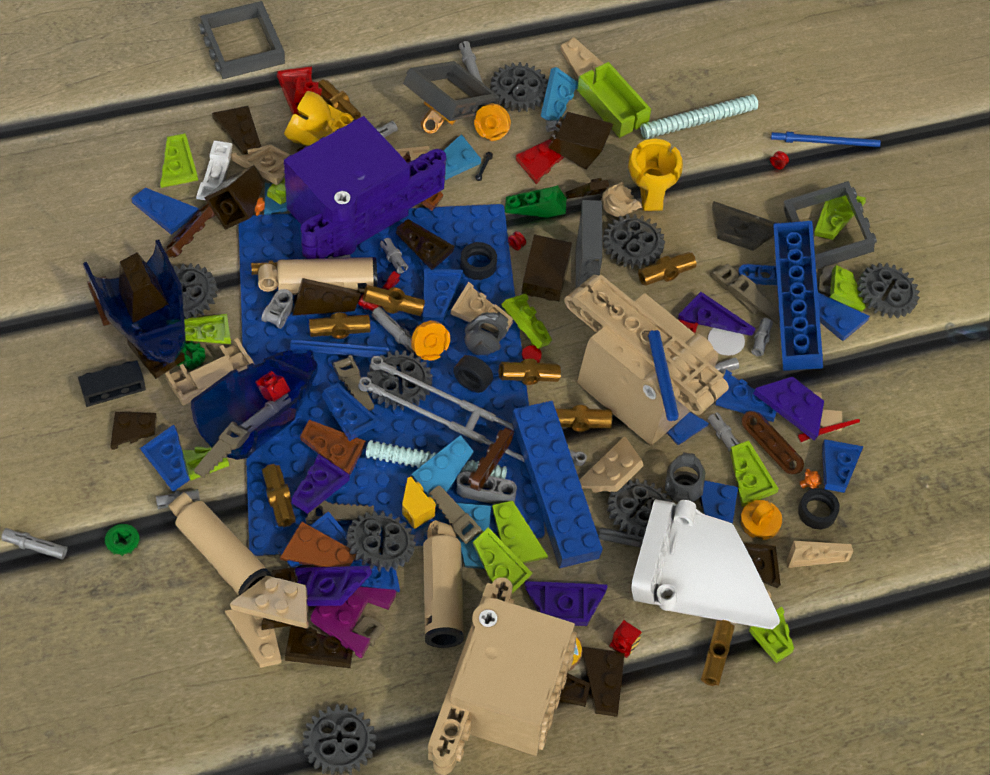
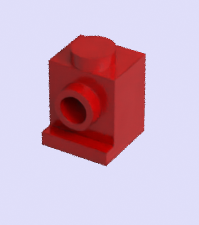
M297 77L294 103H300L307 91L315 92L321 96L322 88H318L319 82L301 80V77Z
M273 371L268 372L255 381L264 399L273 402L291 391L284 377L275 375Z

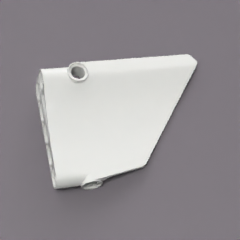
M654 500L632 579L633 600L658 605L665 611L726 620L760 628L773 629L779 625L780 619L734 525L701 513L696 509V504L689 500H680L678 504ZM665 596H671V597L668 598V599H664V598H663V597H665Z

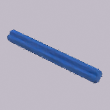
M651 330L648 338L668 421L678 420L679 413L661 335L658 330Z
M291 339L290 349L292 351L362 357L383 355L385 358L388 352H390L389 347L302 339Z

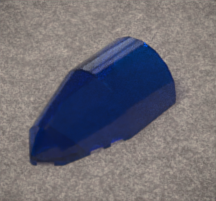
M155 240L154 253L146 263L155 273L169 305L135 323L132 322L119 293V277L112 279L97 278L92 274L88 263L84 262L83 268L108 322L149 360L165 363L174 362L186 343L182 285L160 240Z
M292 350L277 353L264 358L263 363L257 365L251 363L247 365V369L239 372L237 370L229 372L191 400L193 421L200 435L213 448L218 442L219 436L231 422H235L239 426L264 408L265 403L270 400L264 399L255 381L268 372L273 371L275 375L284 377L291 390L287 393L289 396L285 400L290 398L291 402L252 431L240 448L231 450V454H227L228 458L235 460L249 458L287 428L295 419L317 376L318 365L314 359L313 351L307 350L306 353L293 354ZM232 433V434L230 435V436L233 437V438L239 437L238 435H236V434H234V433Z

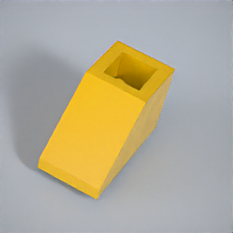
M410 476L407 478L402 503V515L413 529H416L435 517L436 504L430 496L427 497L424 493L422 485L419 482H415Z

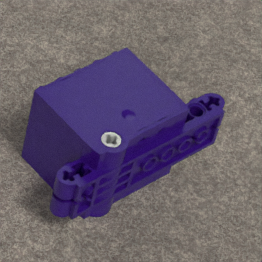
M363 116L337 129L332 134L322 137L310 146L304 147L299 152L289 155L284 159L286 205L290 213L301 224L302 255L307 259H322L329 255L332 257L351 255L355 252L358 244L407 217L410 208L444 189L446 153L441 149H434L421 154L411 162H406Z

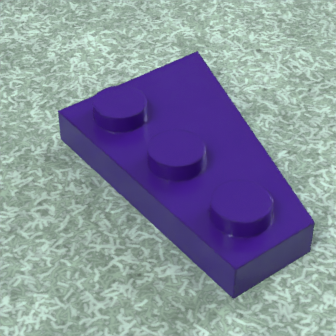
M318 454L314 465L308 470V475L302 480L292 496V504L308 514L350 480V475Z

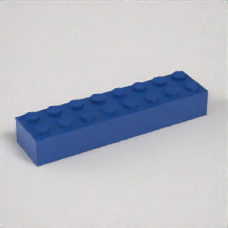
M812 221L773 224L783 371L823 368Z
M553 400L513 409L511 423L559 569L599 559L603 549Z

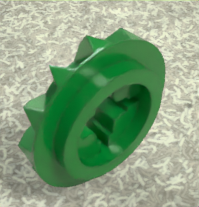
M183 341L180 346L176 345V349L185 354V360L178 364V366L183 364L186 369H194L204 362L206 356L205 349L200 343H194L193 341L185 343ZM187 350L192 353V359L186 355Z
M119 524L112 527L105 536L107 550H110L113 555L120 554L122 557L124 554H131L135 548H138L140 541L138 531L128 524ZM118 535L123 539H126L127 545L121 542L119 543Z

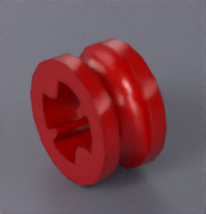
M777 151L771 157L770 162L776 169L781 170L789 163V157L784 152Z
M515 231L513 235L508 237L510 246L517 251L527 243L525 237L518 231Z

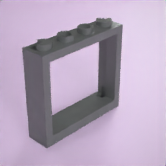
M262 1L200 16L201 24H198L200 33L205 36V46L210 48V58L215 60V69L217 72H220L222 79L285 64L284 49ZM258 18L271 51L225 62L211 29Z
M455 61L412 67L406 72L407 75L403 82L405 86L449 121L476 116L477 111L484 105L497 104L500 99L496 93ZM449 79L471 98L455 101L431 81Z
M849 181L784 200V213L788 223L800 222L796 210L845 195L849 201L865 240L816 254V269L874 252L875 243H877L876 236L869 230V220L867 217L864 218L863 206L861 202H857L856 190L854 187L851 188Z
M582 200L576 241V288L580 287L592 275H600L602 264V201Z

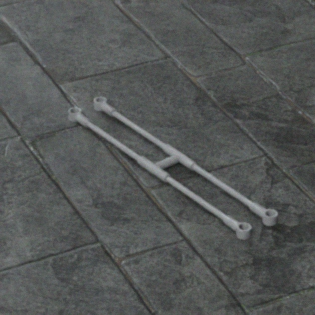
M380 356L372 357L370 367L373 370L381 369L392 375L395 374L459 404L460 407L472 412L466 426L464 427L453 421L450 422L386 392L385 389L373 384L368 377H362L359 381L358 387L361 391L369 390L377 395H383L447 425L449 429L481 444L485 443L490 446L491 443L494 444L495 442L473 431L480 416L514 430L511 423L496 417L495 414L396 370L397 368L383 362ZM509 449L506 450V454L524 462L522 455ZM569 449L574 464L582 466L587 459L586 454L581 451L576 453Z

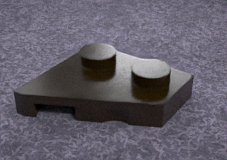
M602 178L592 179L591 182L566 191V198L573 199L602 194L609 188L608 180L602 181Z
M115 412L110 445L111 450L118 449V445L126 442L131 444L141 438L155 435L157 414Z

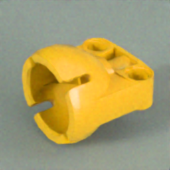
M307 91L297 109L300 114L308 119L305 120L294 114L284 135L294 143L310 146L322 137H326L337 129L350 124L354 118L350 114L341 112L327 104L315 92Z
M662 139L644 140L629 155L628 170L632 180L640 187L643 211H662L665 191L672 187L682 174L683 160L680 151L676 147L671 149V144Z

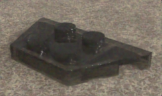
M713 201L712 213L717 239L754 251L774 236L773 224H777V222Z

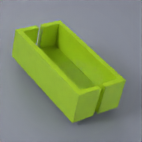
M609 62L596 67L595 74L593 70H590L579 76L577 91L604 121L614 124L612 130L619 138L633 132V128L637 130L641 128V124L649 122L651 108Z

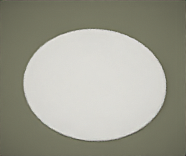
M713 328L708 335V341L712 344L713 349L721 355H735L743 349L745 344L743 334Z

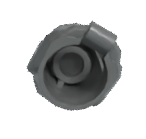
M486 312L468 323L465 328L464 340L469 351L481 356L500 350L501 345L499 341L507 334L508 318L500 312ZM481 324H492L499 331L494 333L481 329Z
M683 452L682 455L677 456L668 466L665 491L676 503L680 500L694 502L703 495L706 472L700 459L695 454ZM680 467H690L697 472L698 476L687 471L674 472Z

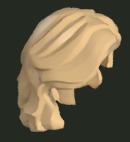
M623 182L606 189L601 198L604 210L615 217H623L642 208L641 202L633 199L634 196L631 195V189L625 187Z

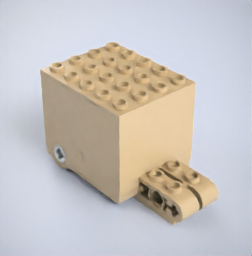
M592 275L580 287H577L565 297L564 301L568 309L596 332L587 343L577 384L604 407L611 410L617 418L650 446L657 442L689 412L697 415L702 414L728 391L729 386L723 378L724 375L715 368L718 361V352L713 349L712 344L704 336L692 332L646 293L633 301L604 276ZM651 330H658L661 335L679 413L678 420L668 421L648 338Z
M497 578L492 584H486L480 604L473 612L472 626L428 744V760L433 761V769L440 775L451 773L456 762H461L465 750L463 749L464 743L469 740L470 735L537 756L539 749H544L547 732L551 728L555 709L557 710L561 690L564 689L567 680L566 676L573 662L577 632H574L575 623L515 605V600L512 599V583L506 578Z

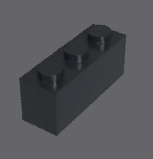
M138 360L128 361L118 366L107 367L103 370L86 373L78 377L86 407L146 390Z

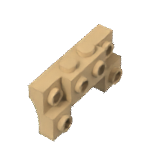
M238 338L234 339L235 344L227 348L224 345L220 346L223 357L189 373L183 364L179 365V371L172 374L169 371L165 373L168 383L183 406L198 398H201L203 401L215 397L217 393L224 390H230L239 383L238 379L256 371L254 362Z

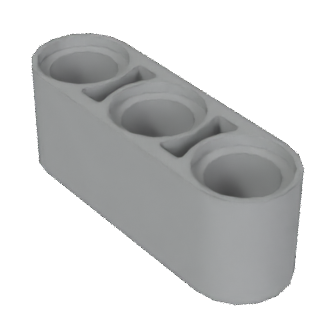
M463 471L457 477L456 491L463 498L491 504L515 502L517 486L513 481L489 476L482 489L476 491L470 488V485H463L464 483L471 484L468 480L472 472Z

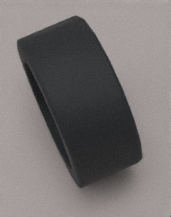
M483 242L471 243L464 247L461 252L460 267L467 277L474 280H483L494 274L497 265V254L494 248ZM473 255H483L490 260V264L484 267H475L470 265L467 259Z
M464 355L453 370L458 382L468 390L476 393L485 391L493 380L492 370L485 362L475 356Z
M814 488L807 491L798 506V514L801 521L813 529L820 530L829 528L834 524L840 511L837 497L832 492L822 488ZM818 500L826 503L831 510L830 515L827 517H817L811 514L807 509L808 502Z

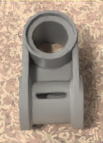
M280 289L275 293L262 314L263 322L273 323L279 329L284 326L293 310V298L289 290Z

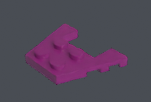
M359 587L342 606H316L311 614V622L328 635L336 637L344 647H349L355 652L357 657L362 658L370 645V638L353 633L352 630L367 603L389 610L396 597V590Z

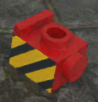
M623 620L614 632L609 647L616 652L625 653V658H628L639 644L642 632Z

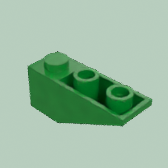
M558 185L507 196L505 213L539 217L566 214L567 198Z

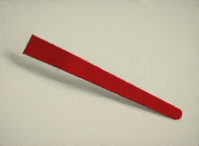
M860 419L820 428L819 435L859 423ZM805 433L798 435L800 442L811 439Z

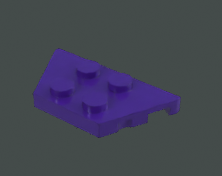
M794 377L763 385L754 390V395L812 440H816L819 435L822 418L823 399Z
M370 566L296 568L295 573L298 577L297 583L306 585L308 606H342L372 574Z
M525 581V590L537 612L575 623V626H588L607 591V584Z

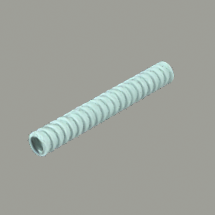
M751 94L750 96L747 95L725 101L724 103L714 104V106L710 105L698 110L695 109L688 113L684 112L672 117L669 116L662 120H654L652 123H643L640 128L641 134L647 140L649 137L654 138V136L658 137L665 133H673L675 130L680 131L691 126H699L701 123L706 124V122L710 123L711 121L725 119L732 115L736 116L737 114H742V112L746 113L747 111L757 110L758 100L754 94Z
M373 440L368 442L366 449L367 458L373 457L374 460L379 458L380 461L385 459L386 462L390 460L394 464L395 462H398L399 465L405 463V466L410 464L411 467L417 466V468H420L436 455L435 452L433 454H430V451L424 453V450L419 452L417 449L411 450L410 447L405 449L404 446L399 448L398 445L394 447L392 444L386 445L384 442L380 444L379 441L373 443ZM474 460L468 461L461 472H476L479 461L477 463ZM497 465L490 476L505 479L507 473L506 466L501 468L500 465Z

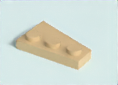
M575 37L561 45L560 50L568 65L572 67L574 76L578 80L580 75L590 70H593L595 74V68L604 64Z

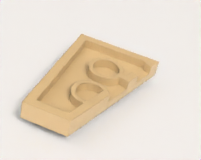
M468 282L451 309V315L471 322L482 313L500 312L508 318V332L513 323V318L496 304L493 305L486 299L487 296L482 292L476 291L474 286ZM481 324V328L490 332L499 331L492 324Z
M794 541L786 562L788 568L848 562L853 554V548L851 544Z
M232 609L225 611V615L232 622L236 632L241 636L260 668L282 663L275 630H261L263 617Z

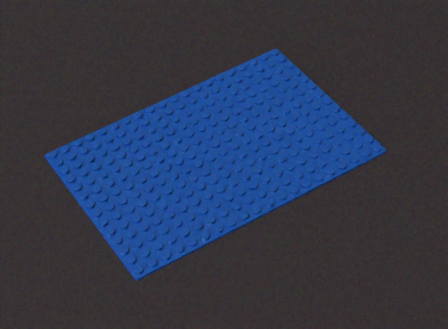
M502 204L435 207L433 210L427 207L410 208L407 217L358 244L350 258L376 257L378 288H382L392 272H397L392 262L387 260L386 253L380 246L381 241L387 245L384 239L390 238L396 249L400 250L402 253L401 257L408 265L407 270L402 267L404 273H398L401 275L398 278L400 281L394 287L401 289L405 295L424 300V269L430 268L396 234L397 227L406 219L413 221L455 246L453 253L434 269L461 270V252L464 247L471 243L483 242L495 249L497 265L494 274L487 279L474 280L463 273L444 321L439 322L450 333L448 349L444 350L438 359L428 361L421 358V362L426 361L427 367L431 368L432 387L460 400L468 401L511 423L513 409L529 406L527 385L523 384L522 381L501 380L498 374L501 362L520 363L523 361L518 324L513 320L506 336L499 341L501 345L500 350L488 355L478 356L469 351L464 340L465 328L470 322L451 315V309L468 282L474 286L476 291L482 292L487 296L486 299L493 305L496 304L503 311L505 309L501 304L506 299L515 297L504 206ZM291 213L252 215L250 219L238 224L242 345L256 367L255 372L244 376L245 421L264 408L265 403L270 401L264 399L255 383L256 380L273 371L275 375L284 377L291 390L287 393L289 396L285 398V400L290 398L291 403L282 408L278 415L270 417L252 431L246 440L249 550L255 556L278 555V550L292 539L301 522L307 524L306 518L308 514L292 504V496L302 480L308 475V470L314 465L318 453L301 441L300 435L309 420L343 432L321 395L324 389L336 383L341 385L348 393L351 392L348 391L345 382L339 380L332 364L333 362L348 358V355L292 351L290 349L291 339L389 347L392 355H395L396 350H398L399 355H402L404 351H406L407 356L411 354L404 345L397 343L395 337L371 316L373 314L372 311L362 308L358 303L355 311L340 313H345L347 316L369 315L370 332L349 334L348 337L343 339H336L332 335L310 336L309 319L330 318L335 313L292 316L291 311L281 329L277 328V325L262 321V314L278 291V287L270 292L261 290L258 286V274L252 275L251 263L307 259L302 255L301 224ZM473 255L467 259V262L475 267H484L490 264V260L483 255ZM292 295V298H293V307H294V303H295V300H296L297 295ZM398 311L394 314L386 312L403 329H407L411 337L417 326L427 322L423 321V312L421 316L403 311ZM464 355H471L481 359L492 370L493 380L485 391L481 393L470 391L455 378L453 373L454 367ZM352 356L360 371V377H367V372H370L372 357ZM349 365V366H346V367H343V368H340V369H341V370H348V369H351L352 367H351V365ZM397 376L399 383V394H403L401 377ZM431 391L429 395H426L425 401L420 400L418 406L464 427L472 415V412L460 407L459 404ZM368 392L374 404V409L370 410V412L380 421L378 426L357 437L365 440L366 446L350 475V480L329 496L326 501L332 505L335 503L338 505L342 503L344 505L350 504L351 506L355 504L356 506L362 505L363 507L365 505L369 507L374 505V511H376L377 515H381V512L384 511L387 517L392 513L393 519L400 517L399 523H407L405 529H412L411 534L415 535V546H423V543L428 539V527L433 521L452 524L449 523V519H446V515L442 513L439 506H436L435 517L413 529L402 515V503L407 478L411 476L417 482L412 476V473L418 469L417 466L411 467L410 464L405 466V463L399 465L398 462L394 464L390 460L386 462L385 459L380 461L379 458L376 460L373 457L367 458L366 449L370 440H373V443L379 441L380 444L384 442L386 445L392 444L394 447L398 445L399 448L404 446L405 449L410 447L411 450L417 449L419 452L424 450V453L430 451V454L434 452L437 454L461 435L474 451L469 461L474 460L476 463L482 457H486L489 445L481 444L449 429V426L404 406V410H401L400 406L393 410V405L391 404L385 408V402L378 404V398L373 399L372 393ZM480 416L473 431L485 436L486 439L492 442H496L498 432L504 430L505 426ZM514 432L508 449L522 455ZM504 453L497 465H500L501 468L506 466L507 473L505 479L513 481L517 486L514 504L536 538H543L545 536L544 521L525 462ZM270 464L280 465L284 482L288 485L290 491L291 505L296 522L288 527L278 526L273 507H270L268 501L267 487L262 469ZM456 478L452 487L447 492L456 503L491 506L489 528L499 538L492 511V505L495 504L459 496L456 491ZM316 508V516H323V511ZM353 520L337 522L347 533ZM381 527L380 537L382 540L383 528Z

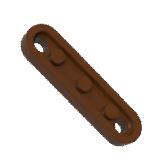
M208 203L204 204L163 249L168 258H175L183 251L182 247L189 244L194 239L193 235L205 227V222L215 216Z
M749 411L744 414L742 425L784 472L790 475L799 474L804 468L802 457L759 412ZM754 418H756L757 423L755 425L753 424ZM793 461L797 463L795 468L792 465Z
M505 427L504 430L498 432L496 442L490 444L486 457L480 459L477 471L471 473L468 480L471 483L470 488L476 491L482 489L510 446L514 430Z

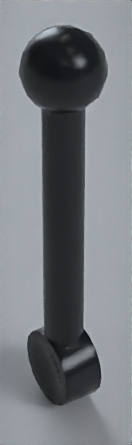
M486 153L484 164L479 174L475 176L476 181L482 180V174L489 160L493 158V153Z

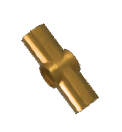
M323 79L319 81L318 88H322L321 97L327 104L341 112L350 114L354 120L361 118V113L350 103L349 97L344 91L339 92L328 80L325 81Z
M690 252L673 258L664 256L656 264L639 269V280L645 286L663 279L669 282L674 280L680 273L696 268L697 263L694 254Z
M366 285L363 295V301L383 306L386 312L392 314L403 311L421 316L425 300L405 295L401 289L396 287L385 290Z
M339 312L332 314L330 318L309 319L310 336L332 335L336 339H343L348 337L349 334L370 332L369 315L347 316L345 313Z
M525 359L520 363L501 362L498 374L501 380L522 381L525 385H534L539 381L558 382L560 380L561 367L558 364L537 363L535 359Z
M577 405L572 409H556L561 427H572L573 430L578 432L587 431L589 428H611L612 425L611 410L589 409L585 405Z
M267 465L262 469V473L267 487L266 492L270 507H273L278 526H291V524L296 522L291 505L288 485L284 482L280 465Z
M717 620L701 676V681L707 685L719 686L735 628L730 621ZM714 651H719L722 655H717Z

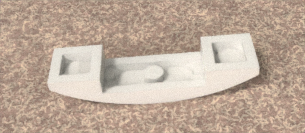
M213 142L210 151V161L204 180L200 183L196 196L197 199L205 200V196L225 181L231 158L232 143Z

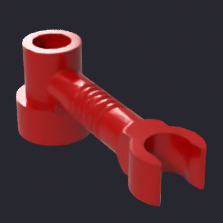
M393 271L382 289L389 290L396 286L400 281L398 278L401 275ZM363 295L358 302L359 306L372 312L377 307H382L363 301Z

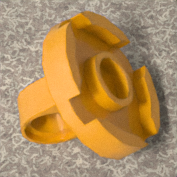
M424 101L423 104L430 109L421 121V127L425 132L435 133L444 121L451 125L455 123L456 120L449 121ZM428 120H433L435 123L434 128L431 130H427L425 127V123Z
M491 103L484 105L477 111L474 125L481 137L490 139V141H496L508 133L511 120L505 108Z
M430 320L423 322L415 328L412 335V349L423 360L432 361L441 357L440 354L449 347L450 333L438 321Z
M755 500L749 502L743 508L740 524L744 532L750 537L767 540L773 538L779 532L782 524V514L771 502Z

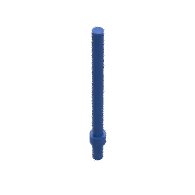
M788 131L786 133L771 132V140H784L787 143L798 141L880 147L881 143L880 140L804 135Z

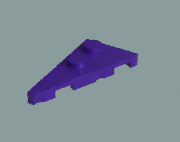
M700 292L678 315V319L686 322H696L699 325L752 336L756 328L703 292Z

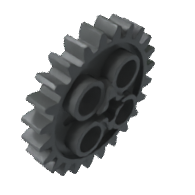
M519 62L518 66L512 63L511 67L505 64L504 69L499 68V72H494V77L491 78L490 89L500 97L498 105L504 104L505 109L511 107V111L517 108L518 112L521 109L528 112L529 107L535 110V105L540 107L541 102H544L548 79H545V74H541V69L535 71V66L529 68L528 63L525 66H522L521 62Z
M626 214V219L619 216L618 221L613 219L612 224L608 223L607 229L604 230L603 248L606 249V254H611V260L617 259L616 264L624 262V267L630 264L631 269L634 268V265H638L641 269L644 263L648 267L649 262L655 263L656 258L659 259L661 253H663L665 240H663L664 234H661L662 229L656 228L657 223L650 224V218L645 221L643 215L640 219L637 218L636 214H634L633 218Z
M183 263L180 269L174 266L173 272L169 269L167 270L169 275H161L163 281H159L169 303V305L159 309L165 318L169 316L171 320L176 318L178 320L188 319L192 316L196 318L199 313L204 316L203 310H211L209 304H215L213 298L217 297L215 291L218 288L215 278L211 272L207 271L206 267L201 269L200 265L197 264L194 268L192 263L185 267Z
M878 263L877 266L872 264L870 268L867 267L862 272L857 283L859 284L857 290L861 291L859 297H865L862 302L869 303L868 309L875 308L874 313L880 311L882 317L886 313L889 318L893 314L896 318H899L900 315L905 317L907 313L910 314L918 304L917 301L920 298L918 296L920 291L916 290L918 284H912L914 278H908V272L903 274V268L897 270L895 265L891 268L888 263L884 267L881 263ZM892 280H895V284L885 301H882L881 298Z
M398 350L395 351V355L388 352L386 358L380 355L383 362L395 368L400 366L401 372L432 386L431 368L427 367L426 361L421 362L420 356L415 359L413 352L407 356L406 351L399 355ZM371 367L370 372H367V377L370 378L373 384L405 401L415 403L417 406H419L420 400L425 401L426 395L430 394L429 390L404 378H401L403 394H399L397 375L386 373L381 369L373 370ZM368 390L369 393H372L373 399L378 398V404L385 402V408L391 404L393 405V410L397 406L404 410V405Z
M636 479L635 483L629 480L627 485H623L617 492L611 491L607 502V511L611 512L609 518L615 519L613 525H621L620 531L626 529V535L632 532L635 538L638 537V534H641L644 539L654 500L672 502V499H666L668 494L661 493L662 487L654 488L655 483L649 486L647 480L643 484L640 483L639 479Z
M373 511L372 516L365 512L364 517L359 515L357 520L352 521L347 532L346 540H348L347 547L351 548L350 554H356L355 560L362 559V566L366 563L370 564L371 569L377 566L379 572L382 567L387 572H389L390 567L394 570H397L399 565L404 567L405 562L409 563L410 558L413 556L416 542H414L415 535L411 534L412 529H405L407 523H399L400 517L393 519L392 513L388 517L385 516L384 511L381 512V515H377L376 511ZM381 527L383 528L382 540L380 537ZM380 542L382 546L381 555L379 554Z
M337 704L334 711L327 706V713L319 710V718L311 717L313 724H306L308 731L303 732V737L306 738L303 740V746L306 747L304 754L309 755L308 762L315 761L314 769L322 766V774L330 770L331 775H334L336 771H339V775H343L344 771L347 770L348 774L352 775V768L360 771V763L363 765L368 764L367 758L373 757L371 750H375L376 744L373 743L376 741V735L372 734L374 733V726H369L370 719L363 720L364 712L356 715V708L350 712L348 711V705H345L344 709L340 710ZM351 726L354 727L355 730L352 732L345 731V728ZM325 728H330L333 730L329 734L322 732V730H324ZM339 738L342 740L340 743L337 742ZM353 747L357 749V751L354 753H348L346 749ZM327 749L334 751L331 755H326L323 752Z

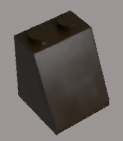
M567 112L564 117L560 116L555 124L557 129H554L549 137L551 142L548 148L587 170L602 152L614 124Z
M255 165L230 176L204 198L226 230L252 217L265 181Z
M534 234L521 294L544 298L549 301H560L569 267L572 242Z
M138 252L120 261L119 293L133 323L169 305L155 273Z

